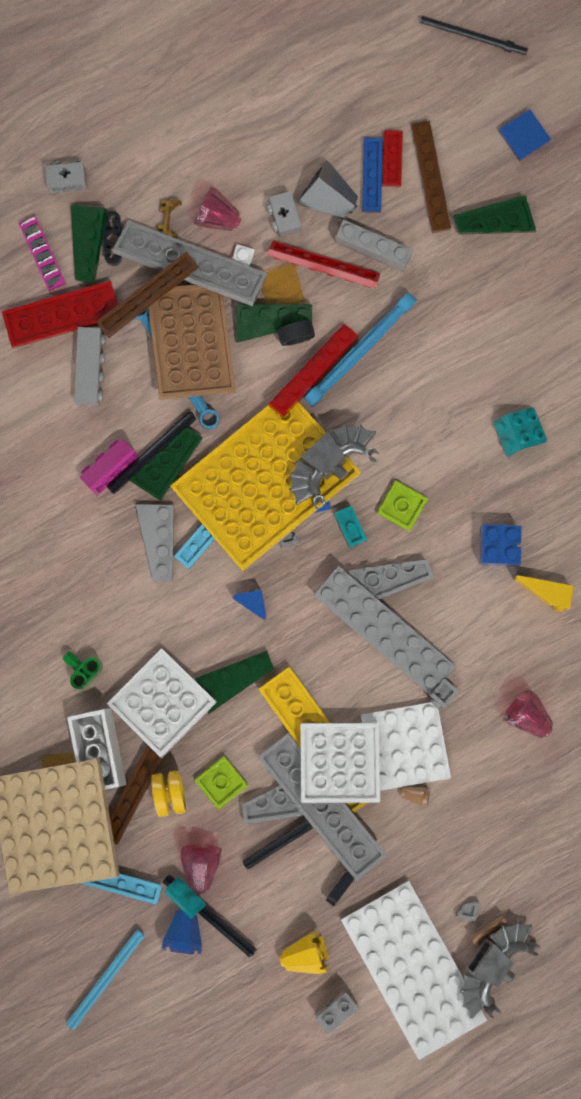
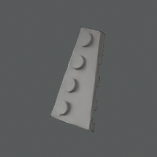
M136 504L153 581L173 582L174 505Z
M427 559L348 570L350 576L378 600L434 578Z

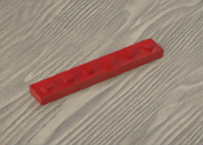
M274 240L268 251V256L276 260H284L296 266H304L312 271H320L332 277H340L348 282H356L368 288H376L381 274Z
M343 324L272 399L269 407L284 418L358 339V334Z

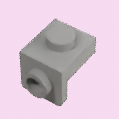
M444 678L429 695L432 698L430 702L438 709L440 707L445 709L459 690Z

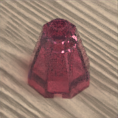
M210 186L206 194L207 197L203 200L193 224L203 228L232 231L234 227L238 228L242 219L239 217L240 211L217 189Z
M524 691L523 694L525 696L523 698L518 696L505 712L507 718L504 717L503 721L511 727L538 738L549 736L553 730L551 718L539 697L533 691Z
M200 844L182 847V865L188 885L195 893L202 894L210 889L221 860V848L206 844V848H200Z

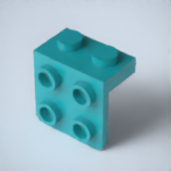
M533 407L506 414L493 422L507 457L513 456L524 449L547 442L546 435Z

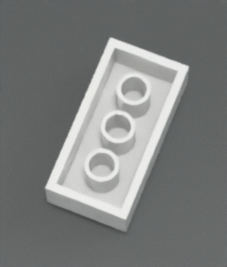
M111 708L67 717L76 762L100 758L105 790L127 785Z

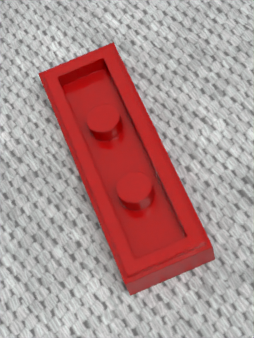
M384 130L382 187H401L403 131Z

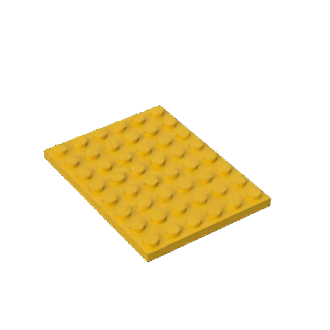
M299 402L284 418L268 405L170 487L243 572L317 511L313 502L314 496L309 497L298 505L295 504V496L289 490L292 486L290 473L295 470L296 461L300 460L303 462L301 456L318 442L326 432ZM346 457V464L343 465L348 471V475L340 481L333 474L329 479L323 478L320 483V496H323L326 502L361 474V471L348 457ZM322 502L318 503V504H317L318 509H319L321 506H323L324 503H322Z

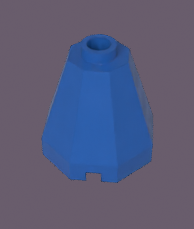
M177 910L163 939L162 950L166 951L167 947H169L170 952L194 955V951H197V955H201L202 942L197 915L191 920L182 910Z

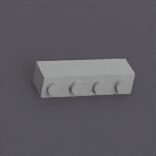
M343 220L336 235L335 243L403 273L413 249L346 220Z
M78 327L74 402L77 406H99L100 401H103V390H100V383L104 382V371H101V364L105 363V353L102 352V345L106 344V335L103 334L101 328Z

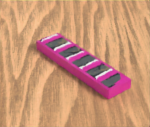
M34 216L20 222L19 226L48 291L50 292L66 285L37 217Z

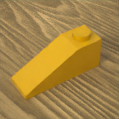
M519 575L514 577L516 583L547 606L553 607V611L564 612V610L570 609L574 586Z

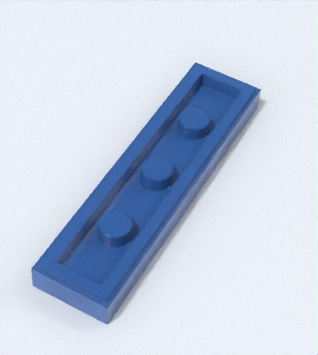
M364 138L362 212L381 213L382 138Z

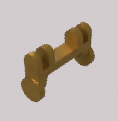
M161 200L160 205L166 207H159V212L165 213L164 225H157V230L178 239V235L172 232L169 223L171 212L178 206H181L182 201Z

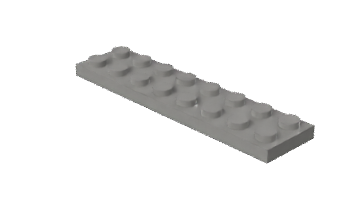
M129 220L113 248V253L162 271L187 251L199 268L185 278V281L250 306L254 305L267 278V273Z
M339 566L314 594L319 601L428 694H431L456 667Z
M288 733L258 757L260 762L356 881L387 857L345 803H301V748Z

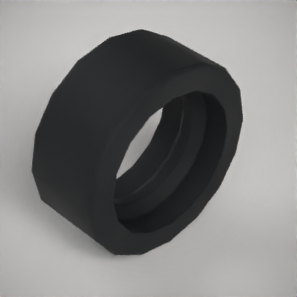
M308 320L291 323L277 330L282 346L303 343L315 337L312 321Z

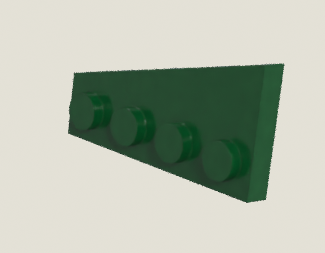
M526 195L453 215L458 235L536 232Z
M71 205L75 280L78 282L95 283L107 216V209L104 207Z
M236 304L237 343L277 333L279 328L291 323L312 321V304H254L253 306Z
M186 427L168 446L155 455L137 474L133 475L129 481L157 500L162 501L170 486L174 483L203 440V437Z
M268 651L195 678L196 682L216 701V704L208 711V714L274 669Z

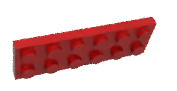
M108 281L2 311L11 347L17 348L77 331L78 327L88 328L98 325L97 321L115 308L118 303L112 282Z

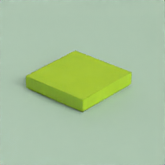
M395 480L376 514L410 532L428 498Z
M225 755L194 780L218 811L249 786Z

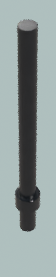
M422 16L420 20L421 24L505 49L504 51L509 53L515 52L526 56L528 48L514 44L515 42L510 40L506 42Z

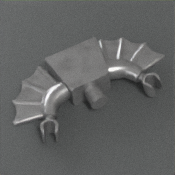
M344 424L339 429H331L330 433L327 432L301 456L303 462L300 460L296 461V468L290 473L292 486L289 490L295 496V504L298 505L309 497L314 496L315 508L319 510L317 504L320 502L324 503L326 508L325 498L320 496V483L322 479H329L334 474L340 481L348 475V471L343 467L347 462L346 457L354 453L365 454L370 461L376 462L377 460L371 455L373 453L379 455L378 451L374 447L366 449L367 444L374 437L376 431L367 430L361 424L356 427Z
M516 922L512 926L503 925L498 932L490 934V938L494 943L485 938L465 968L471 975L464 974V984L460 989L464 998L462 1007L469 1011L470 1019H473L484 1005L486 1006L485 1012L493 1019L492 1014L495 1010L499 1014L501 1013L500 1009L492 1003L490 992L492 985L500 986L503 980L510 983L514 979V973L510 971L513 966L510 958L515 953L526 951L533 956H538L534 949L540 947V945L529 941L527 944L525 943L532 929L531 924L523 926Z

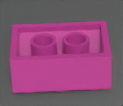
M123 439L114 441L109 446L110 450L105 454L101 453L91 467L88 465L81 471V480L96 496L104 491L117 476L138 458L136 452Z

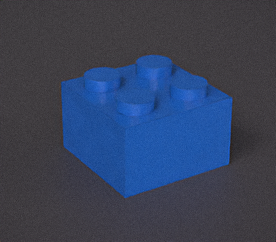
M482 525L480 527V565L519 566L521 564V547H517V545L521 543V526Z

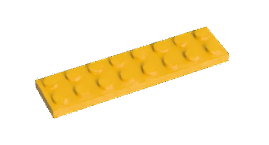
M290 666L258 689L300 748L301 724L330 723ZM367 803L345 804L354 813Z

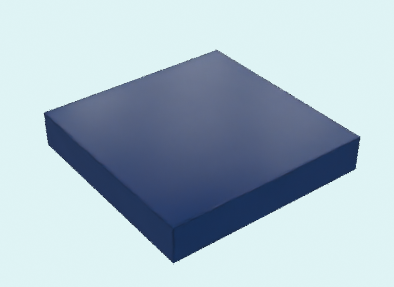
M530 109L499 129V133L519 161L551 141V138Z

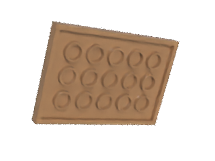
M198 285L175 286L148 307L159 400L235 393L236 388L223 295Z

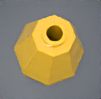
M319 930L310 932L284 949L282 955H280L281 966L285 967L287 971L313 974L327 972L329 964L325 965V960H329V955L324 938L322 936L318 937L320 934Z

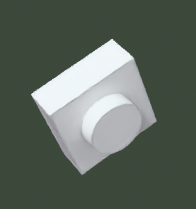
M237 244L232 260L251 266L255 249Z

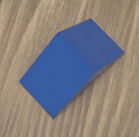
M262 590L235 594L232 597L264 621L267 618Z

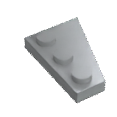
M280 786L242 804L245 825L303 816Z

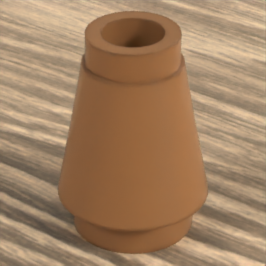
M403 786L401 797L420 806H427L430 790H427L426 787Z

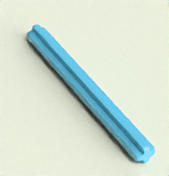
M140 930L134 932L67 1021L66 1025L70 1029L74 1030L142 941L145 935Z

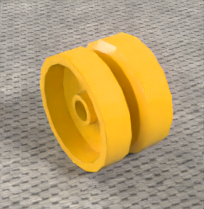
M179 770L168 773V784L162 773L151 776L153 801L158 817L169 816L171 812L170 803L176 814L186 813L185 793Z

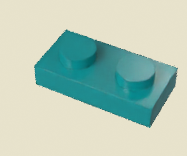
M352 505L334 513L349 548L367 541Z
M179 876L164 890V893L191 920L206 906V903Z

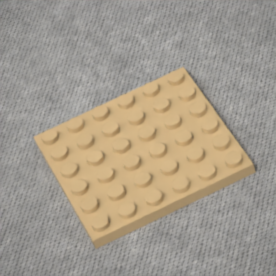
M100 758L0 776V840L9 894L119 877Z

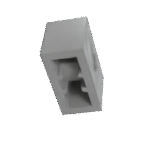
M72 160L66 164L54 162L45 166L47 188L50 193L87 190L86 172L83 162Z
M291 191L269 197L267 209L269 215L273 214L275 220L272 222L274 232H278L280 238L301 232V224ZM284 212V214L286 215V217L283 218V216L281 215V213Z
M344 989L315 1014V1019L329 1034L359 1007L353 997Z

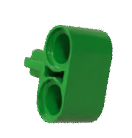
M68 651L62 658L74 670L70 677V684L75 689L82 690L88 687L103 667L99 659L90 657L82 662L71 651ZM91 661H95L98 665L94 672L88 669V664ZM79 675L84 677V684L82 686H77L75 683V679Z

